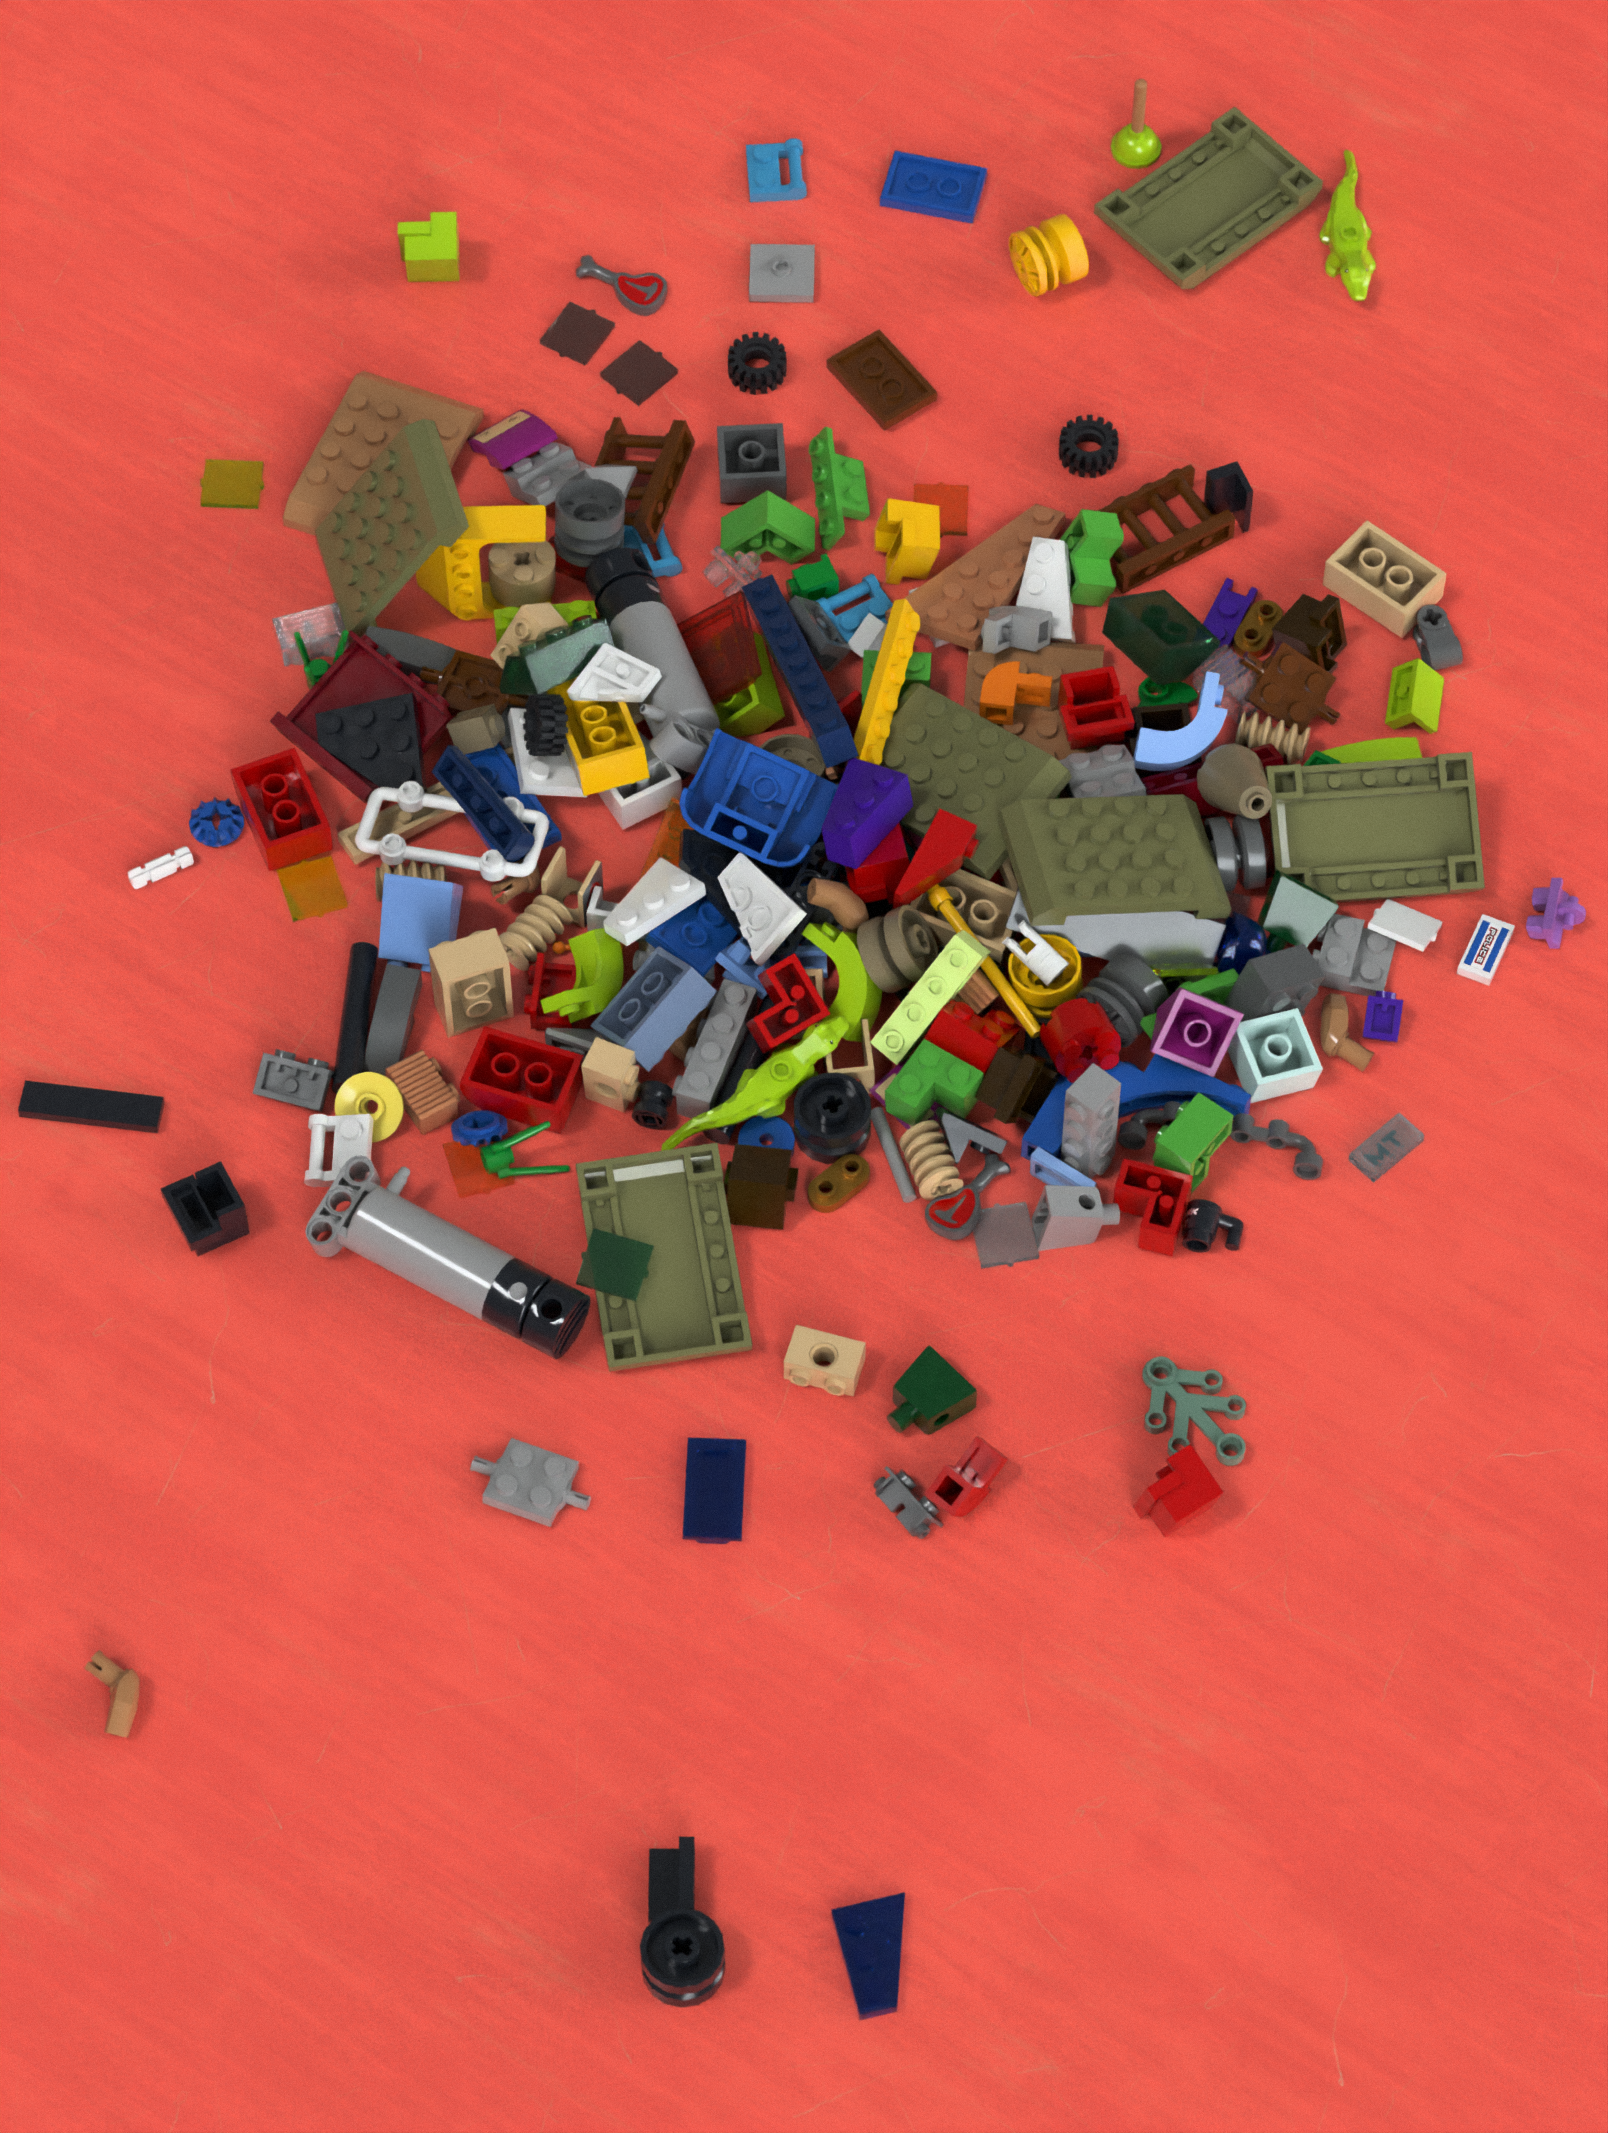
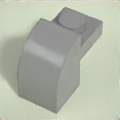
M1000 606L989 609V617L985 618L981 629L983 652L995 654L1009 647L1035 652L1050 645L1052 612L1023 606Z

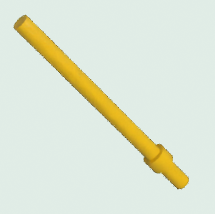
M937 884L928 890V901L936 911H941L956 934L965 930L979 942L951 903L953 898L946 888L940 887ZM988 955L980 967L1032 1039L1038 1037L1041 1026Z

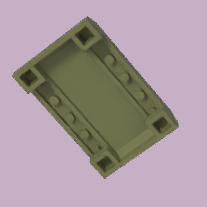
M1233 107L1211 123V131L1128 190L1122 192L1120 189H1116L1094 205V213L1181 289H1193L1307 208L1322 190L1323 181L1236 107Z
M421 419L404 426L315 530L317 545L343 628L348 632L351 630L360 638L366 633L368 626L377 627L375 618L439 545L451 547L469 527L435 422L432 420ZM348 635L347 641L350 645L353 640Z
M911 684L898 700V706L894 711L890 725V734L886 739L882 753V762L879 765L908 775L913 807L900 820L899 823L902 827L924 838L939 808L977 825L976 839L980 840L978 848L972 859L966 857L962 866L988 881L1009 856L997 819L1000 810L1019 800L1055 799L1072 778L1069 770L1052 755L923 684ZM838 773V778L832 780V783L839 784L843 773Z
M1472 752L1438 754L1436 757L1313 766H1301V764L1266 766L1265 775L1272 796L1269 820L1274 874L1278 869L1333 898L1336 903L1463 894L1480 891L1485 888Z
M1184 794L1019 800L1000 810L997 819L1031 926L1064 925L1067 916L1173 911H1193L1195 919L1228 918L1232 908L1197 804Z
M718 1143L577 1163L576 1173L609 1372L752 1350L747 1312H745L723 1183Z

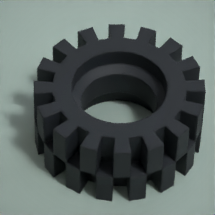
M753 332V338H749L748 334L742 335V342L737 338L733 341L734 346L730 345L728 376L729 379H732V384L735 387L740 384V391L745 392L747 388H750V394L756 395V389H761V394H766L767 387L774 391L777 389V383L781 385L784 382V377H786V352L782 343L779 344V339L775 336L770 341V334L764 333L763 338H761L758 332ZM759 358L768 361L769 364L762 368H752L747 366L745 362Z
M1082 415L1076 417V423L1072 420L1068 421L1067 428L1063 426L1059 440V459L1062 460V466L1064 468L1069 466V472L1073 475L1078 470L1079 477L1082 478L1085 477V473H1090V478H1096L1097 471L1102 476L1106 474L1107 468L1111 470L1118 458L1119 445L1118 432L1116 428L1112 430L1113 424L1108 421L1104 425V418L1098 416L1097 421H1094L1093 415H1087V420H1083ZM1084 441H1091L1099 444L1101 448L1096 451L1087 452L1079 449L1076 445Z
M531 694L528 697V702L525 704L526 712H524L523 716L525 719L523 730H525L524 741H527L525 746L529 750V755L561 756V752H564V744L567 743L565 734L568 733V727H566L568 715H565L567 708L566 705H563L564 699L561 695Z

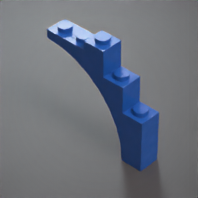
M1158 1054L1153 1056L1144 1072L1139 1070L1134 1064L1120 1060L1112 1069L1104 1070L1121 1083L1118 1119L1146 1109H1164L1165 1103L1170 1101L1181 1104L1186 1100L1191 1102L1198 1093H1201L1233 1114V1120L1237 1114H1249L1251 1094L1246 1093L1240 1086L1235 1084L1229 1085L1215 1077ZM1060 1076L1024 1134L1021 1145V1157L1030 1161L1031 1154L1037 1147H1040L1061 1160L1066 1090L1073 1084L1068 1081L1067 1077Z

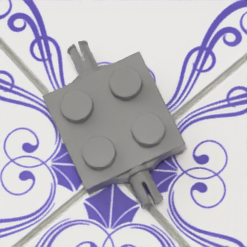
M513 1438L510 1439L503 1455L495 1463L475 1456L474 1460H472L471 1471L490 1476V1481L482 1495L483 1503L551 1527L557 1513L566 1504L583 1509L584 1511H587L590 1505L591 1496L572 1490V1482L579 1470V1461Z

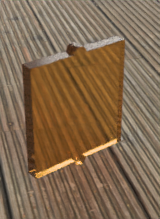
M943 482L938 484H914L913 502L939 506L940 538L943 535L967 536L968 485H944Z
M457 1141L443 1144V1150L459 1199L480 1193L488 1195L491 1193V1190L516 1184L514 1176L499 1180L497 1172L490 1175L487 1174L479 1152V1148L487 1146L485 1144L478 1145L477 1147L473 1144L463 1146Z

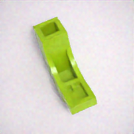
M824 922L823 925L809 923L802 935L833 960L839 975L838 993L828 1009L830 1015L822 1019V1021H827L836 1016H844L849 1022V1028L843 1035V1038L848 1041L862 1042V1019H868L870 1031L880 1009L882 990L872 981L863 965L859 954L856 933L841 932L827 922Z
M604 928L593 929L568 939L576 966L575 985L571 990H566L540 1000L544 1014L559 1012L560 1017L568 1015L570 1023L602 1012L619 993L624 970L620 941L605 933Z

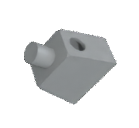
M1045 1185L1031 1219L1037 1250L1064 1248L1095 1242L1102 1225L1119 1224L1120 1210L1118 1204H1102L1100 1192L1096 1187Z

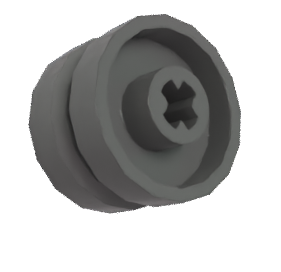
M1236 815L1232 828L1224 816L1206 818L1204 828L1226 892H1233L1238 879L1246 890L1263 888L1266 882V858L1263 835L1258 818L1251 819Z

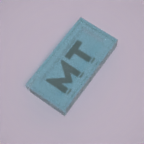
M1398 1113L1349 1154L1348 1160L1374 1183L1423 1142L1424 1134L1403 1115Z

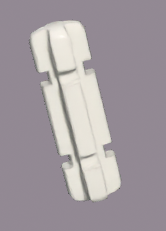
M183 846L174 850L175 854L173 855L167 853L145 863V867L142 869L138 866L127 872L128 879L133 888L139 889L148 885V880L154 882L175 873L178 867L184 869L192 865L194 859L189 848Z

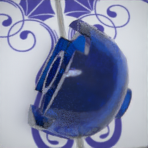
M1236 911L1232 912L1233 918L1228 917L1224 922L1226 927L1216 953L1217 961L1213 962L1209 974L1216 971L1222 973L1234 968L1238 975H1240L1250 959L1271 953V951L1266 949L1267 937L1265 931L1257 921Z

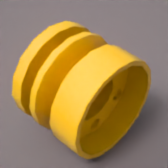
M1058 214L1041 221L1039 230L1035 226H1029L1024 231L1012 233L1009 237V251L1014 269L1020 282L1032 296L1038 297L1045 294L1047 290H1055L1059 282L1067 285L1086 277L1088 274L1089 262L1084 242L1072 220L1065 214Z
M1039 934L1069 965L1049 986H1046L1022 961L1011 953L1008 962L1009 983L1033 1017L1052 1019L1050 1013L1056 1007L1076 999V995L1083 989L1081 958L1076 947L1067 939L1053 934ZM1029 938L1019 943L1020 947L1027 954L1036 946Z

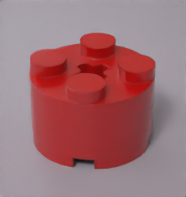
M1087 998L1073 999L1056 1007L1050 1013L1052 1019L1046 1026L1043 1022L1039 1033L1040 1040L1058 1072L1067 1077L1071 1083H1074L1093 1063L1103 1070H1109L1119 1062L1118 1053L1121 1048V1038L1103 1006L1095 1001L1096 1004L1089 1003Z

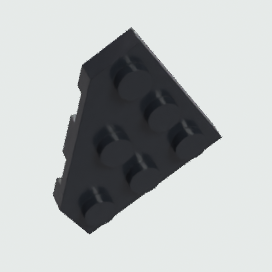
M413 693L315 713L318 744L356 773L379 788L391 787L399 789L404 782L415 781L423 787L424 792H427L417 699Z
M683 828L680 833L679 867L684 872L704 883L706 898L740 937H743L736 913L731 910L717 878L739 852L703 836L696 830ZM747 856L782 889V868L764 864Z

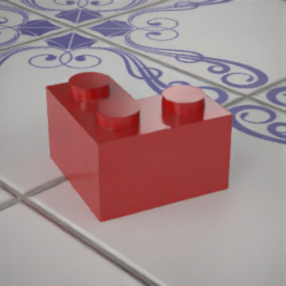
M795 953L757 976L775 1006L754 1017L746 1025L764 1054L830 1015L829 1010Z
M952 999L940 1010L924 1039L982 1071L985 1077L999 1047L1012 1046L1022 1027L1016 1024L1014 1018L1006 1012L997 1011L993 1008L981 1018L974 1013V1010L969 1005Z
M1124 1158L1114 1188L1113 1203H1117L1119 1210L1122 1212L1143 1217L1139 1231L1138 1248L1173 1257L1187 1205L1191 1197L1193 1176Z

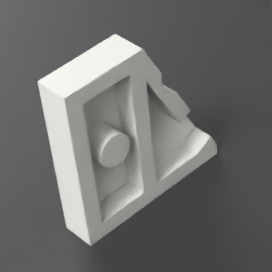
M604 643L567 690L569 698L574 701L643 702L662 676L658 668Z

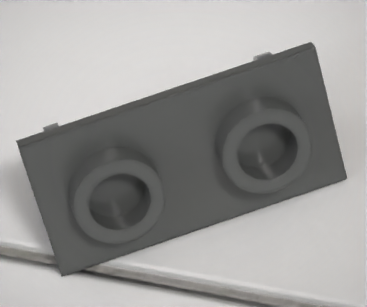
M886 1466L884 1469L890 1476L887 1479L881 1477L874 1483L875 1494L893 1513L902 1504L906 1507L896 1518L909 1531L911 1536L923 1539L929 1534L931 1529L928 1526L932 1522L942 1527V1522L935 1516L939 1509L928 1497L924 1495L920 1499L913 1491V1488L917 1486L913 1479L902 1469L897 1473Z

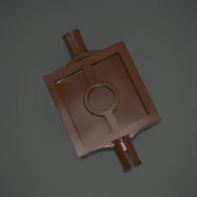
M1278 641L1271 655L1264 661H1260L1248 651L1243 654L1242 657L1244 658H1241L1239 663L1255 673L1252 686L1244 700L1268 716H1271L1277 722H1280L1281 719L1284 720L1285 727L1288 729L1294 723L1298 724V734L1302 735L1310 721L1317 715L1329 722L1330 725L1337 721L1335 718H1339L1340 713L1324 704L1326 695L1336 680L1335 676L1282 641Z
M459 650L455 651L451 662L442 671L423 666L420 672L421 680L438 684L436 692L450 704L447 710L452 716H456L459 712L494 704L497 713L502 715L503 711L510 704L525 708L528 697L531 696L515 692L514 687L519 677L510 678L495 660Z

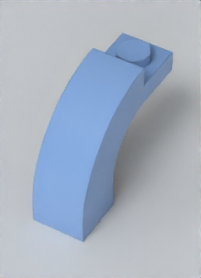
M1206 671L1202 681L1197 714L1190 724L1176 731L1140 728L1137 734L1133 757L1135 768L1149 771L1173 770L1195 761L1210 748L1223 726L1228 710L1214 707V705H1221L1224 685L1218 684L1219 673Z

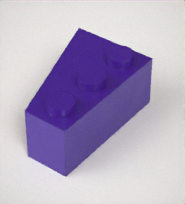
M857 758L849 759L821 828L829 861L857 869L913 807V801L907 774Z

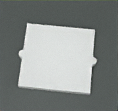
M1387 899L1380 909H1375L1374 917L1369 922L1367 928L1423 952L1430 941L1434 942L1436 940L1437 932L1443 922Z

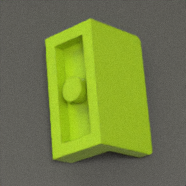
M1420 658L1394 667L1392 669L1385 724L1394 730L1415 722L1430 734L1437 732L1444 678Z

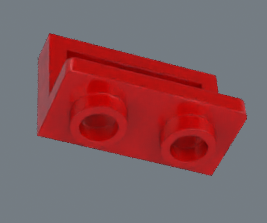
M537 952L536 964H530L528 985H533L532 994L526 993L524 1014L530 1015L531 1029L573 1028L574 1022L570 1023L568 1015L560 1017L559 1012L544 1014L540 1000L573 989L576 981V966L546 963L545 953Z

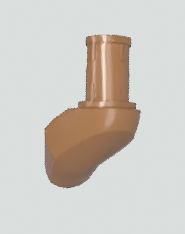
M522 858V859H520V860H518V861H516V862H514V863H519V864H521V863H523L524 858ZM538 863L535 870L526 877L508 876L499 883L494 884L491 887L493 897L505 891L496 901L504 905L522 892H534L541 883Z
M813 878L808 884V903L828 909L836 921L843 926L844 932L857 934L861 923L868 921L869 914L864 902L843 883Z
M1330 993L1324 998L1321 1010L1320 1039L1322 1049L1329 1057L1338 1055L1363 1072L1374 1056V1052L1369 1051L1348 1037V1007L1346 998L1340 994Z
M99 1650L92 1656V1662L86 1664L85 1670L91 1672L110 1688V1707L104 1732L128 1738L137 1711L140 1679L133 1669H126L124 1671Z

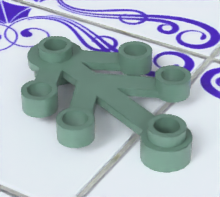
M1163 1356L1149 1360L1142 1372L1145 1385L1151 1389L1150 1409L1146 1413L1144 1420L1145 1429L1151 1434H1160L1165 1430L1167 1418L1163 1412L1165 1394L1167 1393L1176 1403L1173 1436L1169 1439L1167 1448L1169 1456L1178 1452L1173 1449V1445L1181 1444L1186 1447L1190 1444L1187 1439L1190 1418L1216 1447V1457L1222 1464L1227 1466L1239 1464L1245 1456L1246 1445L1244 1440L1234 1433L1224 1434L1203 1410L1224 1412L1228 1419L1239 1420L1245 1414V1400L1238 1395H1231L1229 1397L1210 1396L1217 1394L1222 1388L1223 1378L1216 1370L1200 1372L1178 1369L1175 1363ZM1163 1373L1166 1375V1378L1158 1379L1154 1375ZM1207 1379H1214L1218 1383L1216 1385L1211 1386L1208 1385L1205 1381ZM1181 1385L1200 1386L1202 1391L1209 1395L1187 1393ZM1232 1404H1236L1240 1406L1241 1409L1238 1411H1232L1231 1409H1229V1406ZM1152 1418H1157L1162 1423L1159 1425H1153L1149 1422V1420ZM1233 1450L1236 1452V1455L1228 1456L1224 1454V1451Z

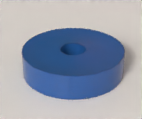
M757 1116L742 1126L738 1135V1144L792 1150L793 1156L795 1137L792 1128L783 1119L776 1116L767 1119ZM768 1140L772 1144L765 1146L761 1142Z

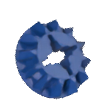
M214 797L212 801L207 803L201 801L199 807L196 810H192L189 827L191 834L198 842L207 846L219 847L233 842L240 836L244 828V817L240 807L233 805L229 798L225 801H220ZM215 814L220 815L221 819L218 830H215V826L212 823Z
M480 1110L469 1112L455 1120L451 1125L453 1140L460 1142L463 1146L473 1144L475 1147L481 1144L490 1145V1142L500 1141L502 1136L508 1133L507 1120L501 1114L492 1111Z

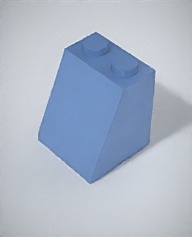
M385 873L378 958L388 959L387 964L407 968L408 962L422 964L421 971L431 972L428 949L444 941L456 940L464 886L452 882Z

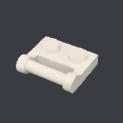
M313 1114L309 1116L308 1128L311 1130L309 1170L305 1171L304 1183L307 1186L330 1187L344 1164L354 1156H365L371 1160L373 1118L370 1114L340 1116ZM326 1132H334L332 1171H323ZM370 1172L358 1173L354 1181L361 1182L366 1180Z

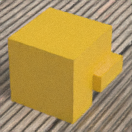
M887 498L874 528V551L887 552L886 583L899 585L903 576L926 580L940 550L939 506Z

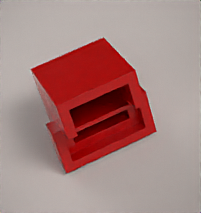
M1114 665L1060 675L1057 706L1071 750L1124 741L1125 731L1134 730L1135 721L1127 695H1120V685Z
M900 823L890 831L857 869L844 865L850 890L860 897L864 903L888 899L889 904L893 903L894 893L910 865Z
M1191 1444L1165 1460L1168 1465L1155 1474L1159 1480L1147 1487L1133 1505L1140 1519L1148 1514L1150 1515L1164 1537L1212 1508L1224 1493Z

